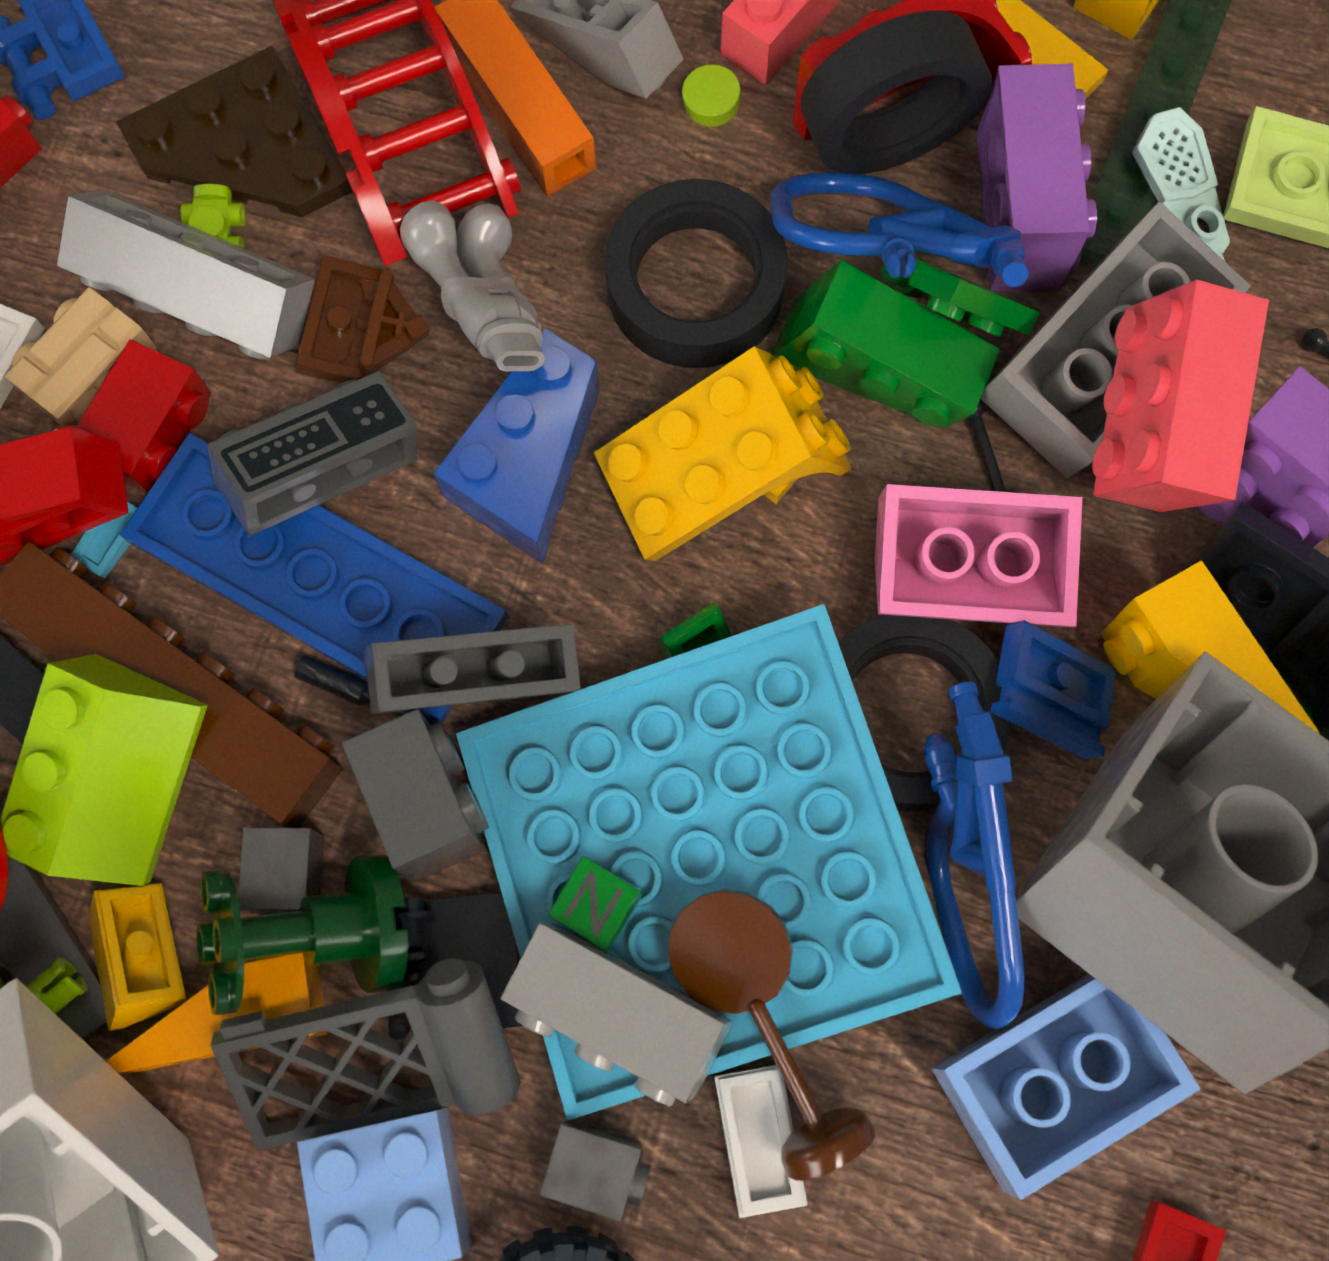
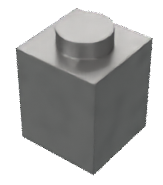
M243 828L238 891L240 910L258 914V916L300 911L301 900L304 896L321 895L324 836L310 828Z
M565 1121L560 1125L540 1196L621 1221L626 1204L640 1207L651 1165L638 1161L643 1145Z

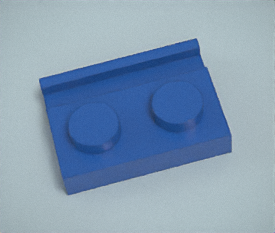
M1025 620L1006 625L996 679V686L1002 688L999 702L992 703L991 713L1083 759L1104 756L1105 746L1099 744L1101 730L1108 729L1117 670Z

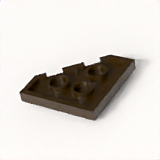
M272 45L116 121L147 179L166 184H170L171 180L195 186L200 184L224 185L231 190L232 200L247 204L248 200L251 199L275 205L280 212L298 217H304L353 192L346 172Z

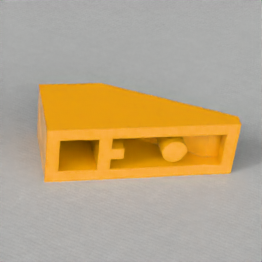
M303 953L259 958L256 961L244 963L242 1003L235 1013L213 1015L210 1008L207 985L106 1060V1062L119 1074H130L215 1057L210 1045L214 1032L220 1031L222 1020L259 1011L264 1012L266 1019L323 1007L324 999L319 965L309 966ZM328 1031L309 1034L306 1039L326 1036ZM253 1047V1048H249V1049H244V1050H240V1051H238V1052H243V1051H248V1050L259 1049L260 1047Z

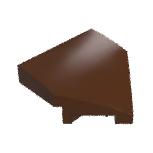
M323 255L296 360L295 373L342 383L353 379L359 380L378 371L426 338L430 333V329L420 315L416 316L394 283V275L389 268L379 270Z

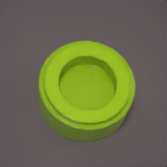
M715 64L704 65L693 70L684 81L682 89L684 109L687 115L696 123L710 127L720 126L732 120L737 114L740 107V84L735 74L726 67Z

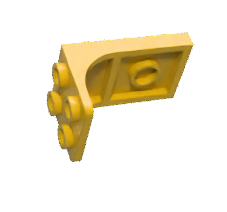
M754 346L594 452L645 560L657 561L750 502L781 485L812 474L832 473L842 476L851 470V465L845 455L851 450L849 441L841 427L833 419H826L818 403L823 398V392L813 374L806 367L799 369L790 364L784 356L776 357Z

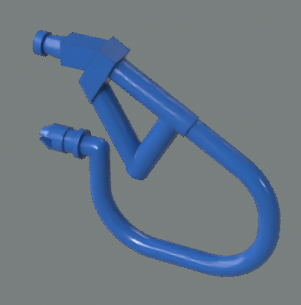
M809 173L793 176L781 181L774 187L770 195L773 225L782 237L798 246L824 253L880 256L887 272L893 278L905 277L906 279L913 274L916 268L914 250L950 258L955 263L976 268L992 267L994 274L1001 275L1004 283L1010 287H1018L1024 284L1029 275L1028 268L1025 262H1023L1025 250L1020 242L1021 231L1008 225L990 227L948 205L934 201L888 179L863 174ZM812 194H851L880 199L907 212L872 218L868 224V233L842 232L814 227L797 220L793 215L791 200Z
M963 682L951 687L948 692L951 702L956 705L958 724L955 729L963 753L958 754L956 759L952 744L941 734L928 736L923 751L928 771L933 779L931 781L932 790L939 793L941 800L934 810L927 827L926 864L942 935L964 1001L979 1022L992 1029H1001L1008 1026L1017 1017L1023 1001L1025 981L1015 897L1016 881L1003 784L1004 782L1012 781L1010 757L1003 754L990 712H984L977 698L979 692L974 682ZM953 825V841L950 847L951 858L954 862L985 876L987 891H989L999 973L998 995L995 1003L986 992L978 974L952 888L949 866V836Z

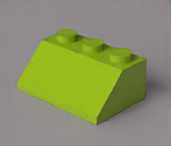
M98 654L48 663L0 819L7 856L47 876L137 886L149 884L208 704Z

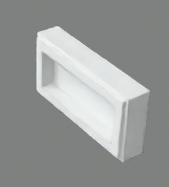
M777 1064L714 1076L739 1218L807 1206L803 1180L795 1181L789 1178L781 1161V1148L794 1130L784 1078Z

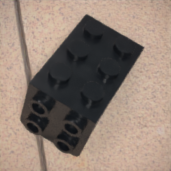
M1241 501L1183 570L1202 560L1273 666L1286 675L1302 693L1311 710L1315 727L1319 734L1329 741V558Z

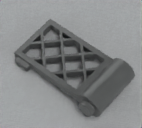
M457 958L446 959L433 965L417 985L271 1019H266L264 1012L259 1011L222 1020L220 1031L214 1032L210 1045L256 1150L451 1105H457L465 1113L473 1115L487 1114L502 1108L512 1101L518 1093L521 1084L482 967L475 962L463 961ZM406 1012L411 1025L410 1031L402 1042L370 1029L377 1018ZM328 1031L347 1040L336 1058L308 1047L303 1042L309 1034ZM416 1044H418L420 1050L414 1048ZM359 1045L390 1058L379 1076L347 1063ZM260 1047L280 1057L271 1071L267 1073L243 1063L238 1051ZM291 1061L324 1074L313 1092L281 1079ZM404 1064L428 1074L433 1085L409 1090L391 1081ZM335 1080L367 1092L362 1102L344 1105L325 1097ZM270 1095L301 1108V1111L297 1117L268 1123L262 1105Z

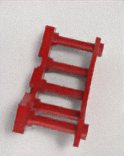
M272 0L292 51L304 77L309 83L316 105L338 154L340 155L348 151L351 154L356 169L347 172L346 176L385 266L407 258L400 240V227L406 214L422 202H439L444 204L450 212H454L494 196L497 205L505 212L508 218L519 214L513 195L521 192V186L509 157L502 160L498 158L465 73L431 0H398L326 28L323 27L324 24L388 0H316L314 2L310 0ZM416 21L420 23L431 44L427 48L348 78L345 77L343 72L332 76L326 63L336 58L334 54L336 51ZM441 69L443 70L458 106L373 139L369 133L358 137L348 114L349 111L358 108L357 101ZM467 129L469 130L485 173L400 206L397 200L388 204L385 203L373 172L383 169L382 162Z

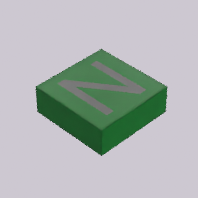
M582 856L548 915L604 951H610L644 891L589 857Z

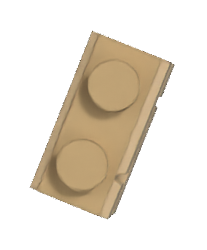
M88 287L79 298H70L60 305L54 315V324L37 342L26 343L15 353L11 363L12 368L4 377L24 397L46 415L50 416L60 426L77 425L130 339L154 351L158 349L135 321L118 308H115L91 287Z

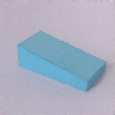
M127 500L128 514L85 531L71 553L73 558L100 577L106 578L130 546V543L119 535L138 508L137 505Z

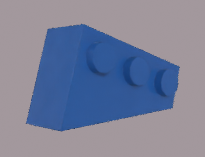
M546 328L542 332L540 347L545 357L542 366L534 371H512L433 473L444 499L542 565L548 552V542L558 511H561L566 496L565 489L575 459H578L600 391L596 360Z

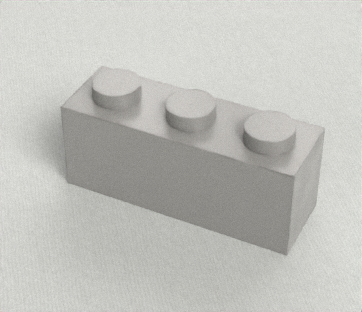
M551 923L538 924L500 998L518 1009L514 1019L526 1028L546 1037H551L554 1030L562 1033L578 1043L574 1053L581 1059L606 1071H611L614 1064L638 1076L634 1086L640 1092L667 1106H672L676 1098L687 1103L697 1096L734 1022L565 928Z

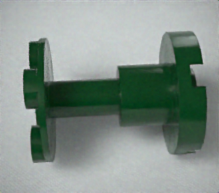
M355 856L347 869L344 892L304 896L301 900L300 911L243 918L240 915L238 897L230 873L225 870H218L201 874L202 906L204 913L210 914V923L198 924L197 952L201 966L213 965L214 972L209 974L208 979L209 1003L213 1015L235 1013L240 1008L244 989V960L303 953L309 966L350 961L358 985L368 994L382 992L384 989L397 988L402 984L407 965L408 932L407 929L396 931L393 907L405 906L399 875L393 869L388 856Z

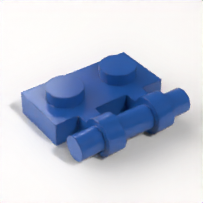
M18 0L27 18L13 25L9 18L0 15V63L8 66L13 75L11 84L19 101L24 105H28L37 119H47L54 115L56 106L50 96L53 89L61 85L64 86L74 102L125 77L84 0ZM42 46L48 58L33 64L29 58L31 50Z

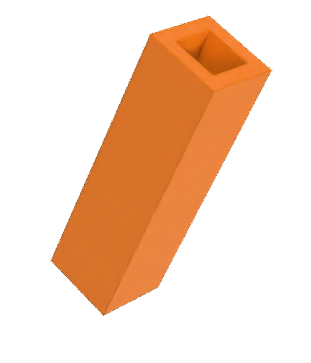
M445 0L434 6L468 82L545 195L548 197L596 170L594 137L499 1Z

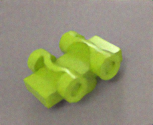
M200 184L194 186L193 203H182L181 205L182 222L244 248V241L241 236H230L231 227L245 226L246 212L244 204L232 203V192L227 186L219 184Z

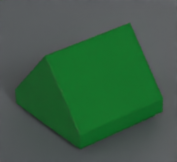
M712 603L662 635L657 640V643L667 658H671L731 637L732 634L719 607Z

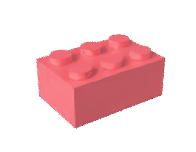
M1194 280L1125 309V314L1120 319L1115 332V346L1118 349L1114 377L1109 382L1104 395V409L1107 412L1103 439L1097 447L1093 458L1092 468L1096 476L1093 496L1158 512L1235 500L1269 299L1201 280Z

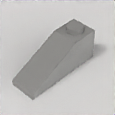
M516 0L509 7L514 17L608 86L645 99L653 91L660 88L670 73L684 60L658 2L652 0Z

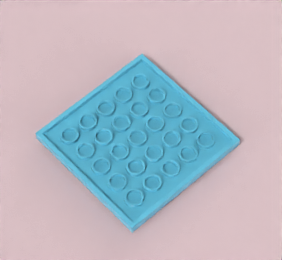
M825 604L456 733L472 792L476 794L490 827L484 830L520 958L523 956L539 923L557 924L585 939L548 914L582 856H586L644 891L612 948L607 952L687 996L689 995L674 976L668 956L670 931L683 908L702 894L722 889L748 892L771 905L786 924L793 953L788 978L778 995L765 1005L788 1049L962 993ZM716 1011L734 1022L707 1076L771 1055L750 1011L738 1014ZM554 1030L551 1037L543 1036L567 1121L646 1096L634 1086L638 1076L614 1064L611 1071H606L586 1062L574 1053L578 1043Z

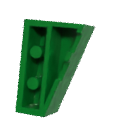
M840 260L795 299L771 354L776 357L784 356L790 364L799 369L806 367L819 380L910 414L924 424L948 428L975 413L1000 349L847 262Z

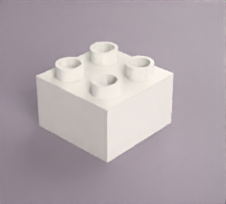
M17 978L0 989V1261H213L217 1258L219 1253L188 1138Z

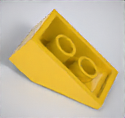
M1202 560L1134 598L1100 633L1105 640L1103 644L1105 654L1114 669L1121 675L1127 674L1136 688L1154 699H1157L1206 651L1319 734L1315 725Z

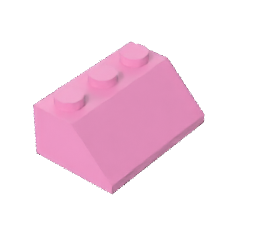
M887 484L878 497L874 560L878 614L1010 624L1025 620L1032 625L1076 627L1083 497Z

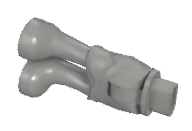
M427 201L413 207L402 221L400 227L401 240L414 262L428 272L441 287V300L446 314L458 321L462 331L473 346L478 349L483 357L494 360L501 371H534L540 368L544 363L545 357L540 349L542 332L537 312L527 297L519 290L515 279L508 276L500 264V260L512 242V227L505 212L499 206L490 203L477 205L465 214L456 232L455 220L444 204Z

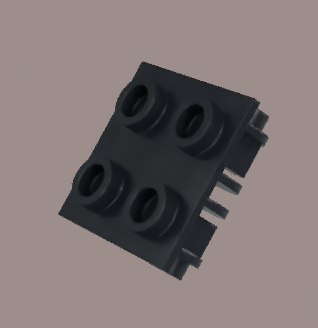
M502 892L423 901V898L404 899L405 906L393 907L396 931L407 929L408 956L402 984L397 988L386 989V992L419 984L426 976L428 970L440 961L457 958L463 961L475 962L483 969L502 1027L523 1026L514 1019L518 1009L500 999L519 963L518 948ZM406 1012L388 1016L389 1037L395 1040L404 1039L411 1029Z

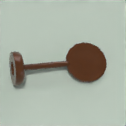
M722 889L702 894L683 908L670 931L668 956L674 976L692 999L710 1010L731 1014L750 1011L806 1121L805 1124L796 1129L787 1138L782 1146L781 1161L789 1178L795 1181L810 1180L826 1175L858 1157L871 1145L876 1134L869 1117L860 1109L854 1107L837 1108L821 1114L765 1005L778 995L790 974L793 947L786 924L771 905L751 893Z

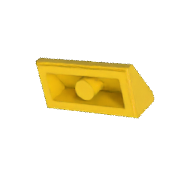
M162 883L93 891L88 918L109 1031L128 1027L182 1005L186 1001Z

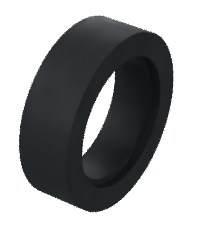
M945 11L916 12L880 23L855 36L834 51L809 78L801 95L800 107L824 165L839 173L867 174L887 170L912 161L939 147L960 132L986 103L992 89V76L970 26L962 17ZM933 76L923 87L900 102L872 113L858 115L871 102L892 89L920 78Z
M686 179L658 186L631 203L616 221L610 233L605 252V272L611 312L620 330L635 347L663 363L685 368H706L733 361L752 347H756L766 337L780 313L787 275V250L784 238L776 231L772 215L758 200L739 188L707 179ZM691 228L708 229L729 237L743 249L753 267L755 280L750 292L735 309L715 319L688 321L667 315L647 299L637 280L638 268L644 255L658 240L670 233Z
M880 615L858 625L838 642L852 681L862 669L875 660L888 655L905 653L921 655L938 662L948 669L959 683L974 682L979 692L977 698L984 712H990L1002 751L1004 750L1010 733L1011 722L991 713L992 703L999 702L1002 689L996 686L999 662L989 647L968 628L951 619ZM881 764L898 811H925L938 806L941 801L938 792L932 790L931 781L933 779L929 771L905 772Z

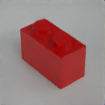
M130 339L77 426L86 427L90 430V433L119 442L124 482L148 494L181 446L189 430L196 428L203 421L208 410L211 392L193 368Z

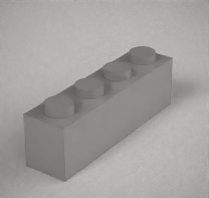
M105 189L68 196L57 266L80 275V281L86 286L104 291H117L133 298V305L139 309L152 313L170 314L185 321V327L190 331L205 336L223 337L238 344L237 348L240 352L253 358L271 359L300 345L315 282L314 278Z

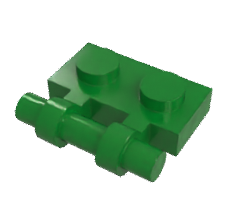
M915 258V271L906 279L905 277H891L887 272L885 264L882 266V278L893 283L895 289L901 294L911 298L926 296L929 298L926 307L960 322L965 312H971L967 323L998 337H1001L1005 326L1030 335L1040 312L917 258Z

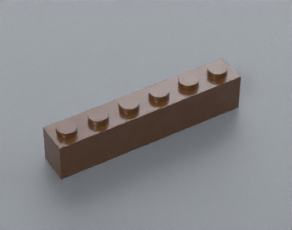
M28 541L0 574V618L58 661L98 654L208 704L191 758L280 824L288 828H299L343 770V768L328 757L335 746L305 724L301 726L296 734L281 724L277 719L284 712V709L254 687L244 697L227 685L235 674L204 651L196 661L191 659L178 649L185 638L157 617L153 616L147 625L129 614L137 603L107 581H104L98 590L83 581L81 578L89 569L67 552L56 546L51 554L47 555Z

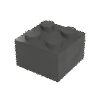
M419 709L342 742L394 870L417 882L487 850L480 833L490 827L476 794H472L467 783L460 785L455 774L466 769L450 734L447 735L441 722L431 726Z

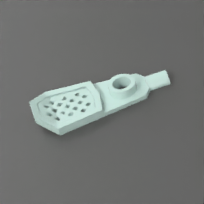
M1180 107L1154 114L1148 120L1132 150V154L1157 201L1166 206L1225 261L1222 253L1229 245L1230 239L1215 189L1218 183L1203 129ZM1197 218L1206 221L1209 226V233L1199 228Z

